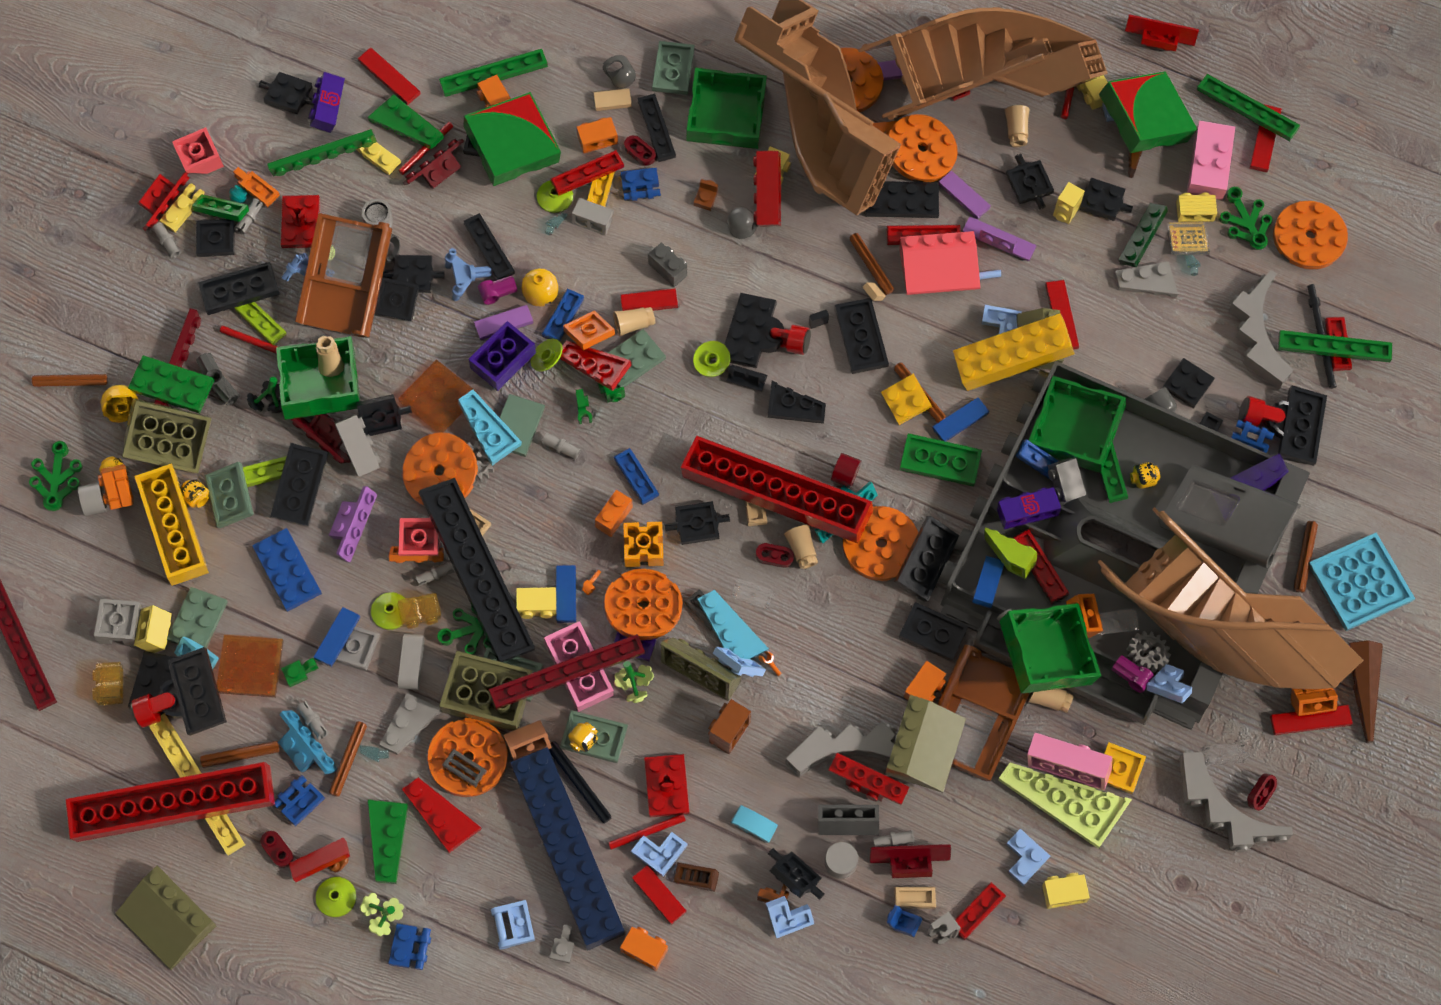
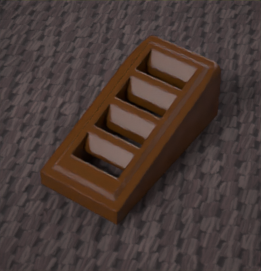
M1129 151L1128 174L1130 178L1134 177L1142 151L1130 153Z
M677 863L673 882L715 892L719 872L712 868ZM687 869L685 880H683V871ZM695 871L693 881H690L691 873ZM700 873H703L700 883L698 882ZM708 874H709V875H710V877H709V882H708V884H706V883H707Z

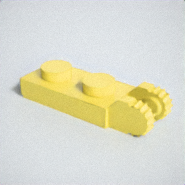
M377 142L373 143L370 147L356 149L364 158L388 175L401 164L399 158Z
M192 183L184 189L183 194L177 198L159 220L173 232H176L194 211L192 205L202 194L204 195V191L199 189L193 195V198L190 199L189 197L196 188Z

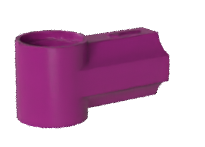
M512 275L494 282L486 280L478 285V290L486 305L493 304L500 297L518 291Z
M1123 655L1119 657L1111 669L1127 680L1129 686L1139 693L1144 692L1148 682L1154 677V674L1148 668L1138 667Z

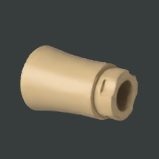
M1024 105L1007 107L1004 112L1007 120L1010 145L1012 147L1025 146L1028 143L1030 109Z
M651 307L613 312L614 324L619 337L655 324V317Z
M331 336L320 337L316 344L318 370L326 377L337 376L344 369V362L339 354L337 344Z
M801 525L784 533L800 569H807L818 564L809 525Z
M1062 689L1031 692L1028 702L1067 713L1072 703L1073 695L1068 694L1067 691Z

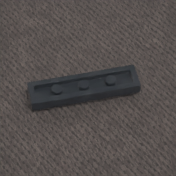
M655 93L639 97L638 104L658 162L676 158V153Z
M478 213L464 220L465 227L497 280L515 274V270L481 214Z

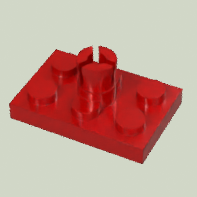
M319 195L282 196L281 248H311L318 214L320 213Z
M684 754L645 757L649 817L689 814Z

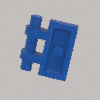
M657 167L621 172L623 191L630 190V192L624 193V200L632 199V201H637L639 198L654 199L656 196H661L660 189H653L654 187H659ZM637 189H647L644 191H636Z
M1238 420L1236 427L1242 429V432L1239 434L1233 431L1231 438L1267 453L1269 445L1263 443L1264 438L1272 440L1274 433L1269 432L1267 428L1251 425V422ZM1248 432L1259 435L1258 439L1255 440L1247 437Z
M303 775L297 780L294 779L283 793L280 792L277 795L278 798L275 800L274 805L277 809L283 803L286 805L281 812L295 827L325 799L311 783L305 789L302 787L307 781ZM298 791L299 794L290 801L288 798Z
M397 924L388 964L409 968L411 961H416L415 969L423 970L424 963L427 962L428 957L426 955L427 947L431 943V929L423 928L422 935L419 936L416 935L417 927ZM420 943L418 953H413L414 944Z

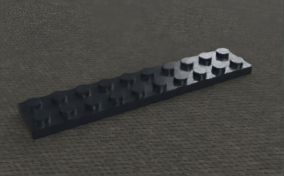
M453 478L421 489L419 495L496 660L506 662L534 651L535 646L456 479Z

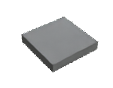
M355 626L335 662L367 671L380 634Z

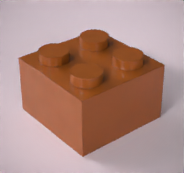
M732 699L728 704H723L719 711V718L717 720L714 719L708 728L710 730L708 733L709 743L727 754L731 753L751 722V711Z

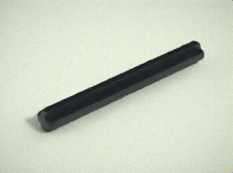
M556 741L551 742L552 748L549 749V752L602 823L605 824L610 821V813Z

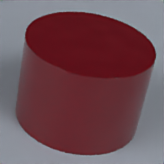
M841 453L834 467L831 481L851 489L862 460Z

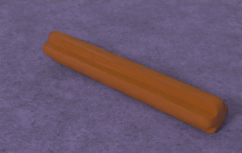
M858 233L852 234L850 241L884 294L889 295L893 292L894 287Z
M902 362L894 367V371L902 380L912 375ZM922 387L932 405L927 411L939 423L946 418V415Z
M106 374L32 376L34 387L107 385L108 383Z
M1308 521L1306 523L1294 584L1296 592L1303 593L1306 589L1310 568L1309 562H1311L1318 524L1315 521Z
M357 721L329 790V793L333 796L339 797L367 728V725L363 722Z
M278 741L203 755L200 757L202 767H208L277 753L280 747Z

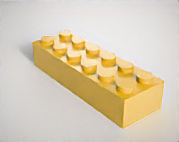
M1061 313L953 350L962 384L967 391L1075 354Z
M172 463L136 475L135 480L167 579L171 586L208 574L209 571Z

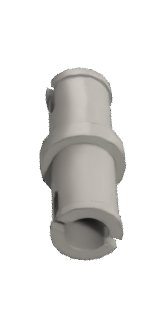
M253 198L249 205V212L234 227L236 231L240 229L238 233L245 234L251 222L256 220L255 216L263 206L262 202L258 203V199Z
M156 223L152 230L160 239L159 243L165 247L171 258L178 257L181 254V250L174 242V237L168 233L163 223Z
M548 432L542 440V444H546L556 449L557 453L560 454L562 452L575 460L581 451L580 448L567 443V440H561Z
M451 561L437 567L432 566L430 570L418 575L416 574L415 577L419 586L434 580L439 581L441 577L451 574L455 570Z
M307 701L299 704L296 709L304 718L306 726L312 729L318 740L326 737L329 732L321 723L319 715L313 712Z
M913 830L901 833L890 832V835L873 837L874 847L898 846L915 843Z

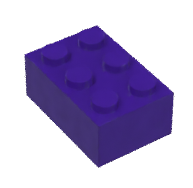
M507 321L468 359L470 369L498 391L536 354L535 343Z

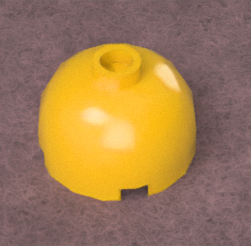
M537 268L524 276L521 290L529 304L542 307L556 299L559 287L557 279L552 272Z
M115 385L108 388L100 400L103 416H106L111 422L120 423L128 421L133 398L138 399V396L125 385Z

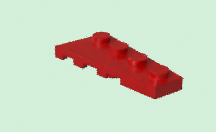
M566 340L562 346L563 349L560 357L562 361L611 391L615 389L631 367V361L590 347L583 350L574 342Z
M419 777L402 789L449 853L482 830L478 824Z

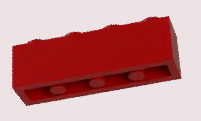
M756 151V156L753 158V164L757 170V174H754L753 177L754 186L757 185V193H754V204H757V211H754V222H757L759 227L781 226V153L779 151Z

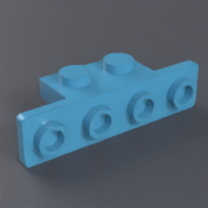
M292 710L282 711L279 715L290 730L278 743L300 772H305L316 762L325 774L335 773L338 769L334 765V761L326 755L322 745L311 735V731L302 724L298 714Z

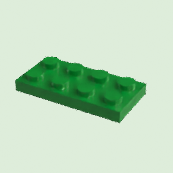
M143 355L128 389L137 394L200 414L214 383V378Z
M908 433L900 470L974 487L982 450Z

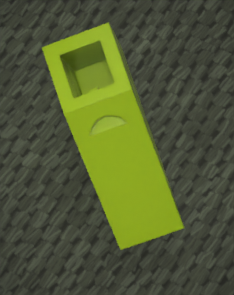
M985 527L984 535L986 542L1007 570L1026 579L1037 562V551L1030 546L1018 543L1013 538L1001 535L997 530Z

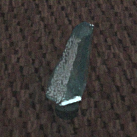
M562 212L545 223L547 225L545 233L552 235L554 229L559 227L568 214Z
M1184 254L1187 266L1191 269V275H1198V267L1201 264L1193 254Z
M359 745L360 753L376 762H379V759L389 758V750L379 751V747Z

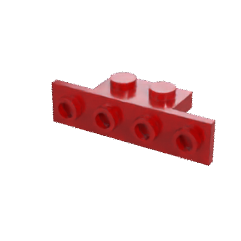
M1129 14L1125 31L1142 35L1141 44L1147 47H1157L1165 51L1176 52L1178 43L1195 46L1199 29Z
M185 171L175 185L161 174L158 175L138 202L140 206L153 214L142 228L146 231L149 227L152 228L158 222L157 215L159 213L163 214L169 207L166 203L169 199H175L179 193L177 188L180 184L182 186L186 184L190 178L187 176L189 173Z
M839 753L836 754L828 770L846 779L845 785L848 786L849 790L855 793L862 792L866 794L868 799L875 802L877 800L882 802L883 798L902 805L910 788Z

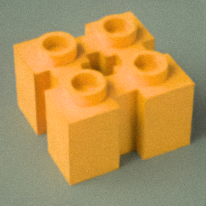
M639 522L623 523L625 567H640V562H648V566H664L662 522H647V527H639Z

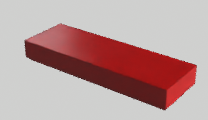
M676 288L620 295L622 311L643 307H651L653 311L678 308Z
M1344 317L1325 319L1327 335L1347 337ZM1330 356L1333 371L1352 369L1351 358Z
M341 838L290 862L289 866L293 880L298 882L350 857L346 840Z
M648 865L632 877V880L671 925L687 912Z
M992 882L955 919L961 927L958 935L964 940L1006 897Z

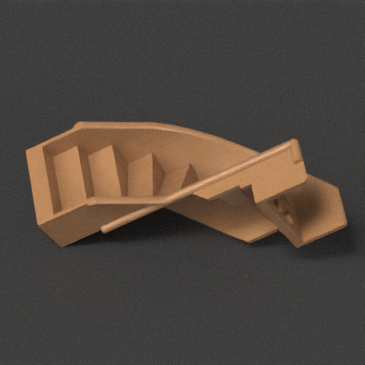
M779 0L772 19L751 6L746 8L734 40L783 72L790 127L796 155L814 191L818 194H825L855 215L872 207L901 144L872 126L873 121L857 111L847 65L841 48L819 34L820 30L813 27L819 10L803 0Z
M1000 7L976 8L950 13L905 32L864 44L862 48L858 49V52H864L886 46L893 47L896 55V65L901 69L903 84L907 86L913 103L882 115V119L888 118L889 120L902 117L993 80L1044 97L1057 91L1068 90L1108 74L1096 39L1051 19Z
M1155 507L1152 509L1153 512L1176 535L1162 548L1157 549L1153 557L1144 562L1126 583L1102 560L1098 561L1102 567L1101 573L1113 586L1133 600L1186 651L1218 672H1223L1248 682L1276 688L1328 689L1336 688L1342 680L1364 661L1300 596L1245 593L1164 511L1159 512Z

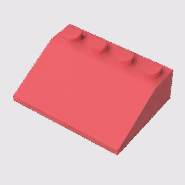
M974 231L900 238L899 251L907 295L980 289Z

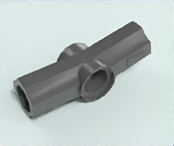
M204 353L200 355L196 361L203 375L214 379L220 378L217 382L213 383L211 389L215 391L227 406L235 403L240 395L223 376L212 354Z

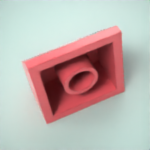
M206 127L172 141L186 173L208 174L224 167Z
M400 518L399 556L438 555L440 538L430 518Z

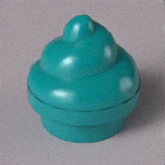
M235 185L234 188L229 190L230 201L243 203L247 199V191L242 187Z

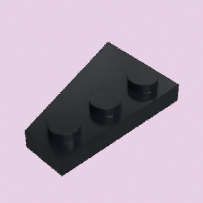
M775 381L771 382L767 418L824 424L826 403L794 392L789 387L780 386Z

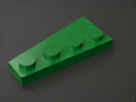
M394 94L368 116L370 122H376L387 130L391 129L397 132L400 136L409 137L412 141L429 149L434 148L444 139L443 133Z
M368 800L375 880L379 883L397 884L408 804Z

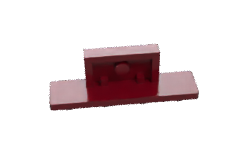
M455 138L447 144V149L444 151L440 149L433 155L434 159L430 162L426 160L420 164L419 167L421 169L417 172L413 170L407 174L403 184L408 185L422 175L429 186L434 189L461 168V165L451 152L461 145L464 140H456Z
M328 414L315 415L310 423L303 417L291 419L292 424L304 430L308 438L317 441L322 450L330 452L335 461L341 464L351 462L349 456L340 449L342 440L334 424L337 422Z
M950 844L878 846L870 848V863H890L892 878L932 877L931 861H949L951 859Z

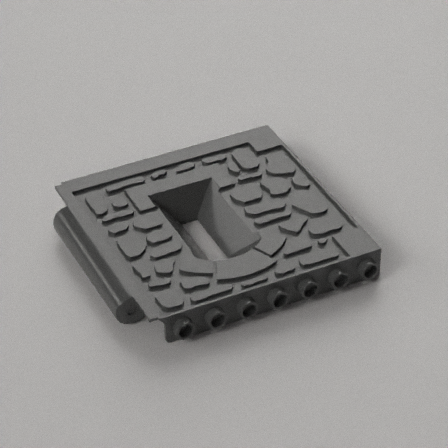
M1055 361L1050 373L1040 369L1031 390L1039 393L1035 404L1025 400L1016 421L1024 424L1020 435L1010 432L1003 445L1001 453L1009 456L1005 466L1002 467L995 463L988 476L986 485L994 488L989 499L979 495L970 516L978 520L974 530L970 531L963 528L954 549L963 552L958 563L955 564L948 560L940 575L939 582L947 585L940 604L943 606L940 613L977 631L973 647L1012 664L1000 622L997 620L1001 613L1008 609H1012V611L1032 608L1047 609L1053 606L1066 605L1067 600L1078 594L1094 593L1103 631L1088 638L1094 651L1101 677L1092 685L1065 689L1143 725L1147 723L1153 712L1192 730L1195 722H1200L1208 708L1223 672L1214 670L1186 651L1133 600L1120 592L1101 573L1102 567L1098 563L1099 560H1102L1124 583L1139 570L1141 565L1084 540L1081 536V527L1085 523L1093 521L1157 550L1162 548L1176 534L1160 527L1159 517L1152 509L1155 507L1159 512H1165L1192 465L1231 478L1273 456ZM1052 377H1059L1079 383L1090 389L1103 390L1126 397V407L1114 437L1113 445L1128 499L1109 503L1101 473L1079 467L1086 492L1085 496L1068 502H1060L1061 510L1059 516L1004 530L997 512L998 502L1005 497L1014 498L1025 492H1037V490L1045 487L1048 489L1054 487L1050 479L1016 457L1023 440L1027 439L1029 441L1036 419L1042 411L1044 398ZM1151 462L1158 467L1160 480L1157 481L1155 486L1140 489L1136 484H1132L1130 473L1133 472L1135 465ZM1285 462L1289 472L1264 491L1297 503L1310 472ZM1191 481L1176 506L1177 510L1216 525L1225 526L1227 522H1225L1210 490L1211 487ZM985 527L997 530L1007 538H1013L1029 529L1067 588L1069 595L1052 604L1031 571L1026 579L1008 571L1003 566L992 607L989 608L972 603L986 556L999 559L985 540ZM1282 537L1280 538V540H1279L1277 546L1275 547V553H1276V550H1277V548H1278V546H1279V544H1280V541H1281ZM1194 541L1245 593L1258 594L1269 568H1264ZM1145 631L1149 635L1150 632H1153L1155 637L1160 635L1161 641L1166 640L1164 645L1170 647L1168 653L1171 654L1167 664L1184 670V677L1179 682L1192 687V694L1183 703L1147 691V688L1144 692L1139 693L1129 686L1127 680L1111 670L1121 655L1131 662L1134 660L1128 657L1130 651L1127 648L1130 645L1129 642L1137 633L1141 635ZM1158 669L1153 673L1154 676L1159 672Z

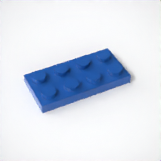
M287 528L252 545L287 612L322 594Z

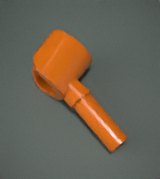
M597 570L589 580L583 583L582 590L586 595H590L595 590L593 583L600 575V570Z
M764 651L767 655L766 660L763 656H758L759 661L767 663L777 676L782 674L774 664L771 652Z

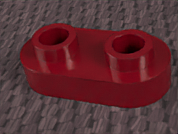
M632 135L625 139V151L640 164L649 166L655 162V150L641 138Z
M762 543L756 549V558L763 564L786 568L792 565L794 553L788 547ZM766 552L769 556L764 557L762 553ZM785 556L788 559L786 561L781 560V557Z
M1264 773L1260 776L1247 797V803L1251 809L1260 811L1266 806L1277 787V779L1274 775Z
M267 831L262 835L260 839L261 846L272 861L280 868L288 867L289 863L293 862L294 856L280 835L275 831ZM269 838H274L272 843H267ZM281 853L286 854L283 859H279V855Z

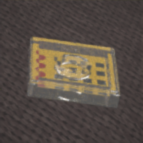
M1205 222L1168 224L1172 255H1209L1210 249Z

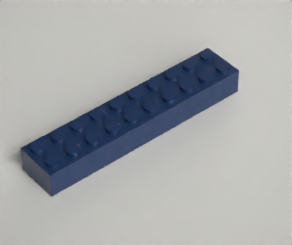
M548 747L510 762L587 951L625 935L620 918Z

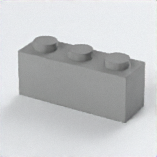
M353 415L334 423L358 477L380 468L378 463H381L377 452L373 453L371 449L373 445L369 434L365 435L363 428L366 426L362 417L358 418L357 415Z

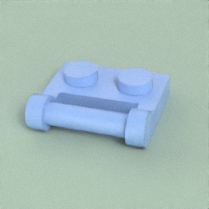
M526 900L491 909V914L495 918L500 950L535 941ZM508 912L513 934L512 939H507L503 913Z

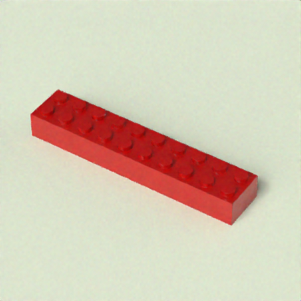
M697 435L680 467L683 478L857 544L873 512L872 501Z
M266 762L66 799L69 836L71 840L76 842L275 805L270 765Z

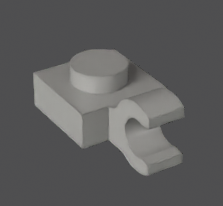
M564 924L561 939L554 938L550 959L570 963L575 942L569 941L573 929L572 926Z

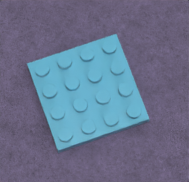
M1377 532L1309 562L1310 570L1345 631L1415 600L1414 595Z

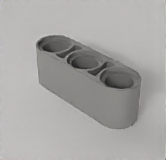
M406 633L403 635L398 675V688L419 689L424 652V635Z

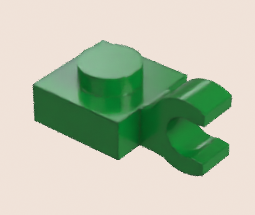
M583 389L576 390L578 423L582 424L583 417H588L589 423H592V414L586 410V407H589L588 395L584 396Z
M311 658L304 664H301L300 660L281 669L288 685L292 687L307 680L306 674L317 670L318 665L314 658Z

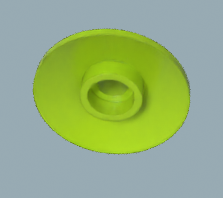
M551 181L543 183L537 191V202L543 210L550 213H559L571 205L573 201L572 190L560 196L558 194L553 195L552 193L556 191Z
M548 339L539 344L536 348V354L531 358L532 368L538 372L552 368L561 357L562 344L557 339Z
M707 341L696 349L693 363L701 375L716 377L728 368L730 353L721 342ZM715 358L716 362L711 364L710 361Z
M394 592L380 595L371 607L373 621L377 626L386 630L400 628L407 622L410 615L408 601L402 595ZM392 606L393 610L387 611L386 608Z
M329 878L318 887L316 904L319 910L329 917L344 916L352 910L356 903V890L353 884L345 878ZM334 892L339 893L336 899L331 897Z

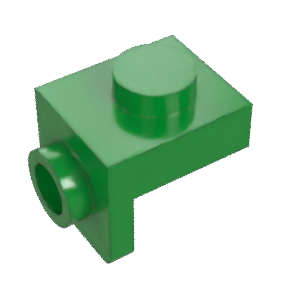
M597 383L600 394L604 393L607 403L618 402L625 397L624 387L611 391L602 384Z

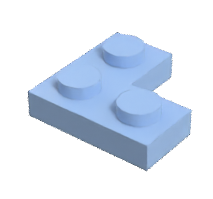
M985 305L981 324L999 327V334L1017 328L1016 315L1022 313V311Z
M716 647L713 652L719 658L718 661L731 667V671L737 675L763 676L766 671L765 668L754 660L740 658L728 648Z
M1166 664L1148 682L1147 691L1183 703L1192 694V687L1179 682L1184 677V670Z
M1021 829L1006 844L1020 857L1008 873L1022 886L1050 858V855Z
M673 832L670 833L660 847L643 835L631 850V853L663 877L688 844Z
M785 896L766 903L776 938L814 924L808 904L790 911Z

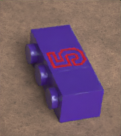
M324 72L321 77L317 78L315 83L317 92L314 93L312 98L314 107L313 109L311 108L308 119H311L310 127L331 133L336 125L345 78Z
M1046 487L1041 488L1033 493L1025 492L1014 498L1005 497L998 502L997 512L1004 530L1059 516L1061 510L1054 487L1049 489Z

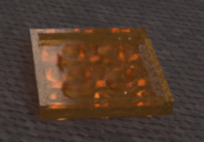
M436 359L398 400L405 407L410 405L412 413L437 433H443L463 413L458 404V399L474 389Z
M224 635L217 678L219 693L276 698L283 639Z

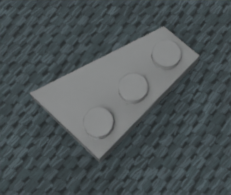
M1169 262L1116 270L1114 273L1118 290L1150 292L1153 295L1167 294L1170 297L1178 296Z
M406 693L379 744L380 747L398 755L415 739V736L423 728L425 729L441 713V709Z

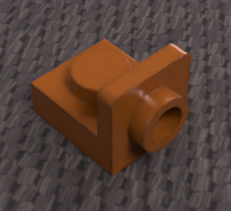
M701 179L700 187L694 200V206L711 211L718 194V184L712 180Z
M784 884L780 895L776 894L777 891L768 887H765V889L760 888L757 900L767 903L783 896L788 899L789 892L786 891L787 887Z

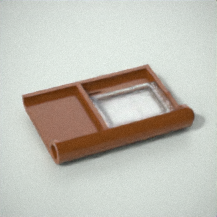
M322 213L318 214L295 320L296 323L363 338L370 337L392 234V228L389 227L390 224L379 222L378 225H372Z
M964 645L937 705L966 718L951 767L981 780L991 781L1029 693L1021 694L1014 669L982 656V652L979 649L970 645Z

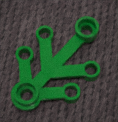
M1231 187L1228 190L1227 199L1234 203L1241 218L1224 211L1220 215V222L1223 224L1230 222L1249 231V233L1240 231L1237 227H1230L1227 233L1230 239L1238 237L1248 241L1250 246L1256 250L1264 249L1268 244L1265 233L1272 223V217L1267 214L1263 215L1260 220L1261 227L1257 231L1255 223L1260 211L1263 210L1264 202L1260 199L1255 200L1252 205V213L1249 216L1241 201L1242 190L1239 187Z
M57 441L52 445V452L55 455L52 474L44 467L41 459L36 458L31 463L33 469L38 471L51 485L49 492L42 485L39 477L33 476L29 480L30 486L44 497L43 505L49 511L59 510L63 504V498L73 490H77L80 486L79 480L76 477H71L83 468L79 460H72L70 467L61 474L63 457L69 452L68 446L63 441ZM58 446H62L60 450H56ZM37 463H41L39 467H35ZM75 464H79L77 468H73ZM70 478L67 482L68 485L59 491V486ZM34 481H39L37 485H33ZM72 482H77L75 486H71ZM56 499L54 503H49L50 500Z
M456 608L453 611L454 620L465 621L471 625L455 631L447 628L441 629L437 635L438 641L441 645L448 646L454 639L474 633L464 650L465 653L475 655L477 652L476 646L484 633L476 617L465 613L461 608ZM461 612L462 616L456 617L455 614ZM444 636L450 637L448 641H443L442 639ZM485 638L483 641L485 649L487 647L491 648L490 646L486 645V642L488 641L487 638ZM473 647L474 651L468 652L467 649Z

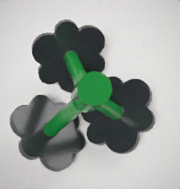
M271 377L269 381L263 382V389L259 397L252 393L247 394L248 405L253 410L260 412L263 410L264 404L261 400L265 397L267 401H274L268 405L267 411L272 413L282 412L281 400H277L280 398V387L277 384L276 377Z

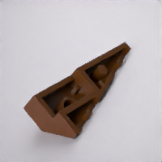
M1366 640L1351 642L1348 645L1364 660L1352 671L1355 684L1353 690L1366 743H1371L1374 741L1383 644Z

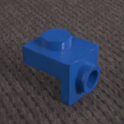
M895 905L888 914L887 924L894 931L915 937L923 919L918 915L903 911L899 906Z

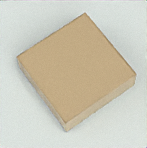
M867 282L863 286V289L873 301H882L886 297L876 283Z

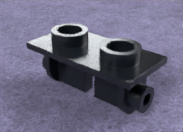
M731 365L726 382L762 392L768 375Z

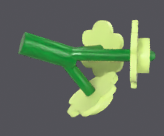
M626 661L623 663L624 668L619 673L614 674L616 679L614 684L618 688L622 687L625 691L628 688H633L634 693L628 695L626 700L627 702L638 703L643 701L648 695L647 691H638L636 683L638 686H648L649 681L653 680L654 674L651 672L652 668L645 665H640L638 672L633 670L631 663Z
M370 893L363 898L360 911L364 912L365 916L381 911L382 917H376L369 921V930L378 936L383 934L389 935L391 932L389 928L390 923L385 921L388 917L390 922L395 919L400 920L403 917L402 910L404 906L401 903L399 904L397 898H391L383 903V907L378 906L380 900L377 898V895Z

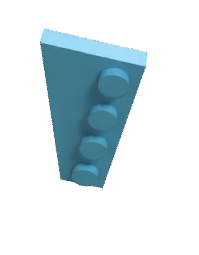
M474 390L458 399V404L491 465H494L521 446L522 441Z
M715 590L697 599L723 648H728L744 659H752L769 650Z

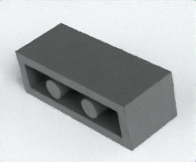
M818 805V835H879V805Z

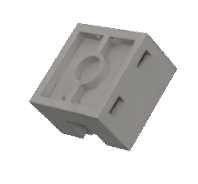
M100 599L94 637L98 643L112 644V641H123L126 646H134L140 611L143 609L140 602Z

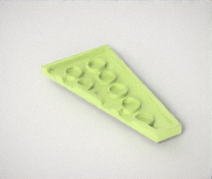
M1013 763L1008 764L998 781L1098 849L1132 800L1116 796L1110 792H1102L1093 787L1067 779H1059L1047 773H1039L1033 771V769Z

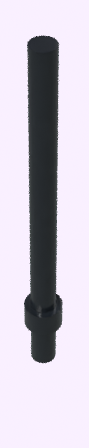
M1310 284L1307 286L1310 297L1308 302L1313 311L1317 334L1325 335L1319 308L1321 305L1320 299L1317 297L1315 285ZM1322 355L1329 389L1336 388L1330 356Z

